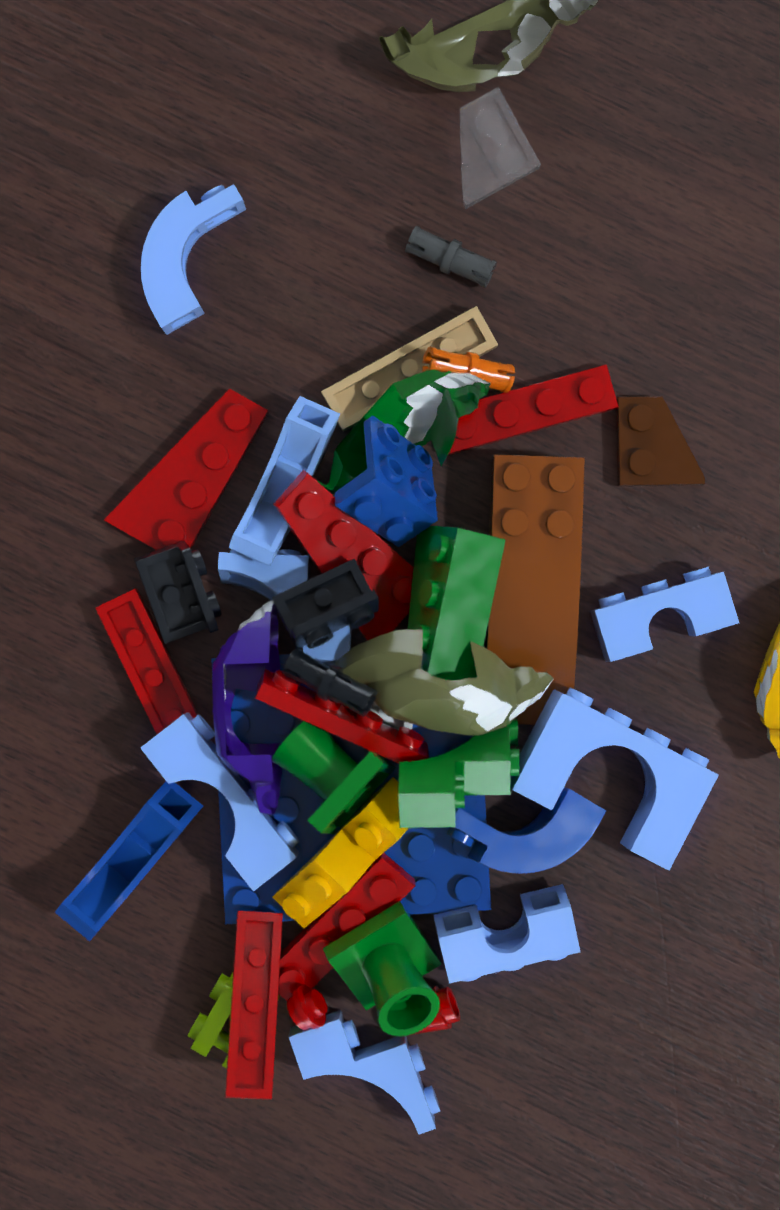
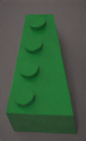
M429 526L417 534L407 630H423L421 669L428 674L440 679L453 681L477 678L471 641L482 647L484 646L506 539L461 528Z

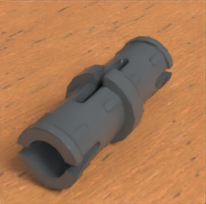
M415 226L408 240L411 243H408L405 248L406 253H411L440 266V272L447 275L453 272L480 284L483 288L487 287L494 273L492 270H495L497 261L490 260L463 248L461 241L453 239L450 242L421 229L419 226Z

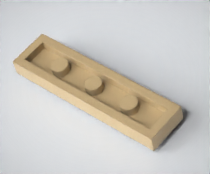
M475 306L322 390L321 393L329 408L340 413L338 424L344 432L355 426L393 383L422 373L423 366L429 367L430 364L422 363L428 347H435L439 350L462 355L469 351L477 353L480 357L497 348L498 343L478 307Z

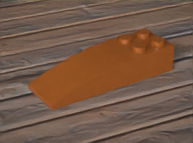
M494 455L491 460L489 535L506 539L486 632L485 648L496 654L509 668L520 666L532 667L536 672H546L554 678L542 697L516 716L515 719H518V724L535 725L554 689L566 694L569 687L574 689L582 555L584 457Z

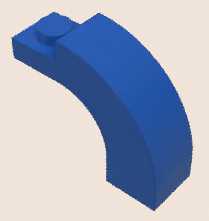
M563 788L553 809L550 810L543 807L539 815L523 828L513 831H497L460 808H456V827H450L447 835L470 848L473 842L476 841L468 858L480 864L503 872L534 873L555 867L576 854L592 837L606 810L571 789Z

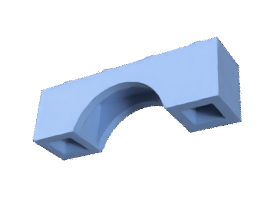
M187 712L143 745L141 750L168 784L182 780L202 781L212 785L226 797L234 813L235 833L232 844L225 856L254 892L297 857L299 851L295 848V845L299 843V840L284 821L277 825L269 814L259 813L252 788L249 789L239 774L230 769L217 756L216 746L211 741L215 736L212 728L199 714L193 718Z

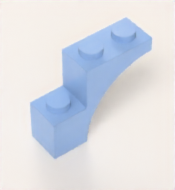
M299 396L286 417L269 463L244 516L232 536L228 548L270 566L290 531L289 526L274 506V503L302 470H305L313 477L326 454L340 413Z
M231 549L230 553L219 552L218 572L221 583L242 586L272 600V597L310 579L309 556L301 555L300 552L295 550L281 549L269 566ZM348 625L333 632V637L328 642L316 648H308L306 645L302 647L303 652L331 666L350 650L351 628Z
M341 1010L327 1014L325 1024L318 1029L309 1028L302 1030L297 1025L291 1027L289 1040L303 1080L322 1075H345L363 1079L375 1084L393 1096L408 1113L419 1135L436 1129L434 1114L441 1112L433 1087L424 1088L419 1072L426 1068L417 1044L409 1046L406 1036H396L355 1051L354 1047L360 1045L357 1030L352 1019L345 1022Z

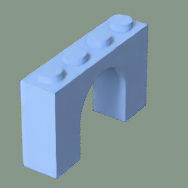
M569 687L566 694L554 689L519 754V776H511V789L552 810L574 767L582 757L592 750L603 746L617 745L628 748L637 757L642 766L645 776V789L641 803L620 844L641 857L670 870L719 776L706 768L709 759L685 748L682 755L667 748L671 741L669 738L649 728L646 729L643 735L630 729L629 726L632 719L609 707L605 715L590 708L594 699Z

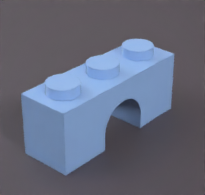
M708 566L683 574L685 582L669 587L665 579L642 586L643 595L626 600L625 594L622 592L599 599L600 608L592 610L590 613L605 662H613L652 650L649 623L652 617L664 608L675 610L682 616L689 636H699L739 624L724 572L711 574Z
M561 884L520 894L523 907L522 916L514 926L505 930H493L485 926L480 919L477 905L433 915L449 983L473 981L483 975L504 970L516 971L525 965L546 960L557 961L564 959L568 955L579 953L580 947L574 918L564 885Z

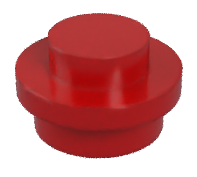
M306 985L296 988L293 996L287 1000V1009L291 1019L302 1030L322 1027L326 1022V1013L328 1011L323 995L318 990L311 989Z

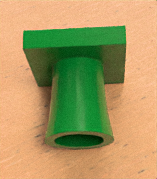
M306 721L299 724L287 736L272 757V762L294 775L324 801L307 821L320 833L336 834L396 769L385 757L372 751L358 764L344 751L328 731Z
M400 901L323 948L329 963L367 1011L376 1005L379 1025L385 1033L392 1036L412 1035L426 1028L437 1016L440 1008L439 997L422 976L442 965V963Z

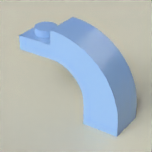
M234 184L226 189L223 185L212 188L201 197L202 202L196 206L187 191H184L160 212L147 234L141 257V280L147 302L166 335L205 314L187 280V259L193 245L203 234L246 210L244 201Z

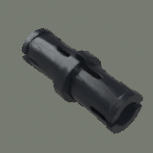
M298 648L293 650L284 665L283 675L299 681L316 691L317 697L324 701L331 699L362 717L368 714L375 702V696L378 693L376 689L344 674L343 668L333 664L329 666L312 658Z

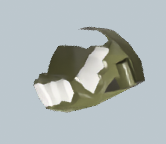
M508 0L436 35L433 32L431 19L413 37L402 26L392 36L379 37V41L388 61L411 78L440 90L471 92L476 91V84H482L495 77L517 76L540 56L544 46L549 42L553 30L559 23L565 26L577 23L580 15L591 10L598 0ZM510 30L512 42L502 50L505 60L497 65L473 64L478 32Z
M397 630L380 635L353 647L335 662L336 665L343 668L344 674L378 691L375 696V702L387 716L430 730L469 736H480L506 727L528 706L540 699L554 679L546 672H536L532 667L520 666L509 668L496 654L472 641L471 648L478 678L453 681L434 677L421 669L423 630Z

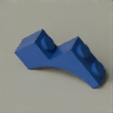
M165 781L96 865L61 903L55 913L90 942L140 884L162 855L181 835L202 809L203 805L177 783L168 784Z

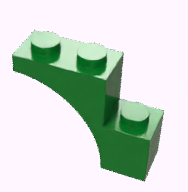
M514 719L504 728L480 736H473L463 745L445 754L424 760L399 762L398 800L400 828L456 827V808H465V795H511V776H519V749H510V746H518V719Z

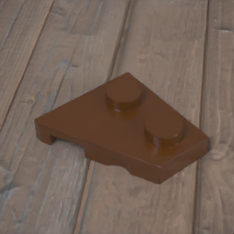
M663 396L617 398L618 487L705 484V476Z

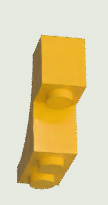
M394 777L376 791L351 819L273 895V898L283 907L285 913L290 918L296 920L303 928L307 927L342 898L370 865L394 845L409 829L400 828L399 782Z

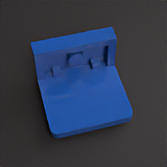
M371 416L364 421L367 470L335 492V506L397 547H400L438 521L437 495L434 489L432 472L433 461L425 448L420 445H414L404 438L391 424H385L375 416Z

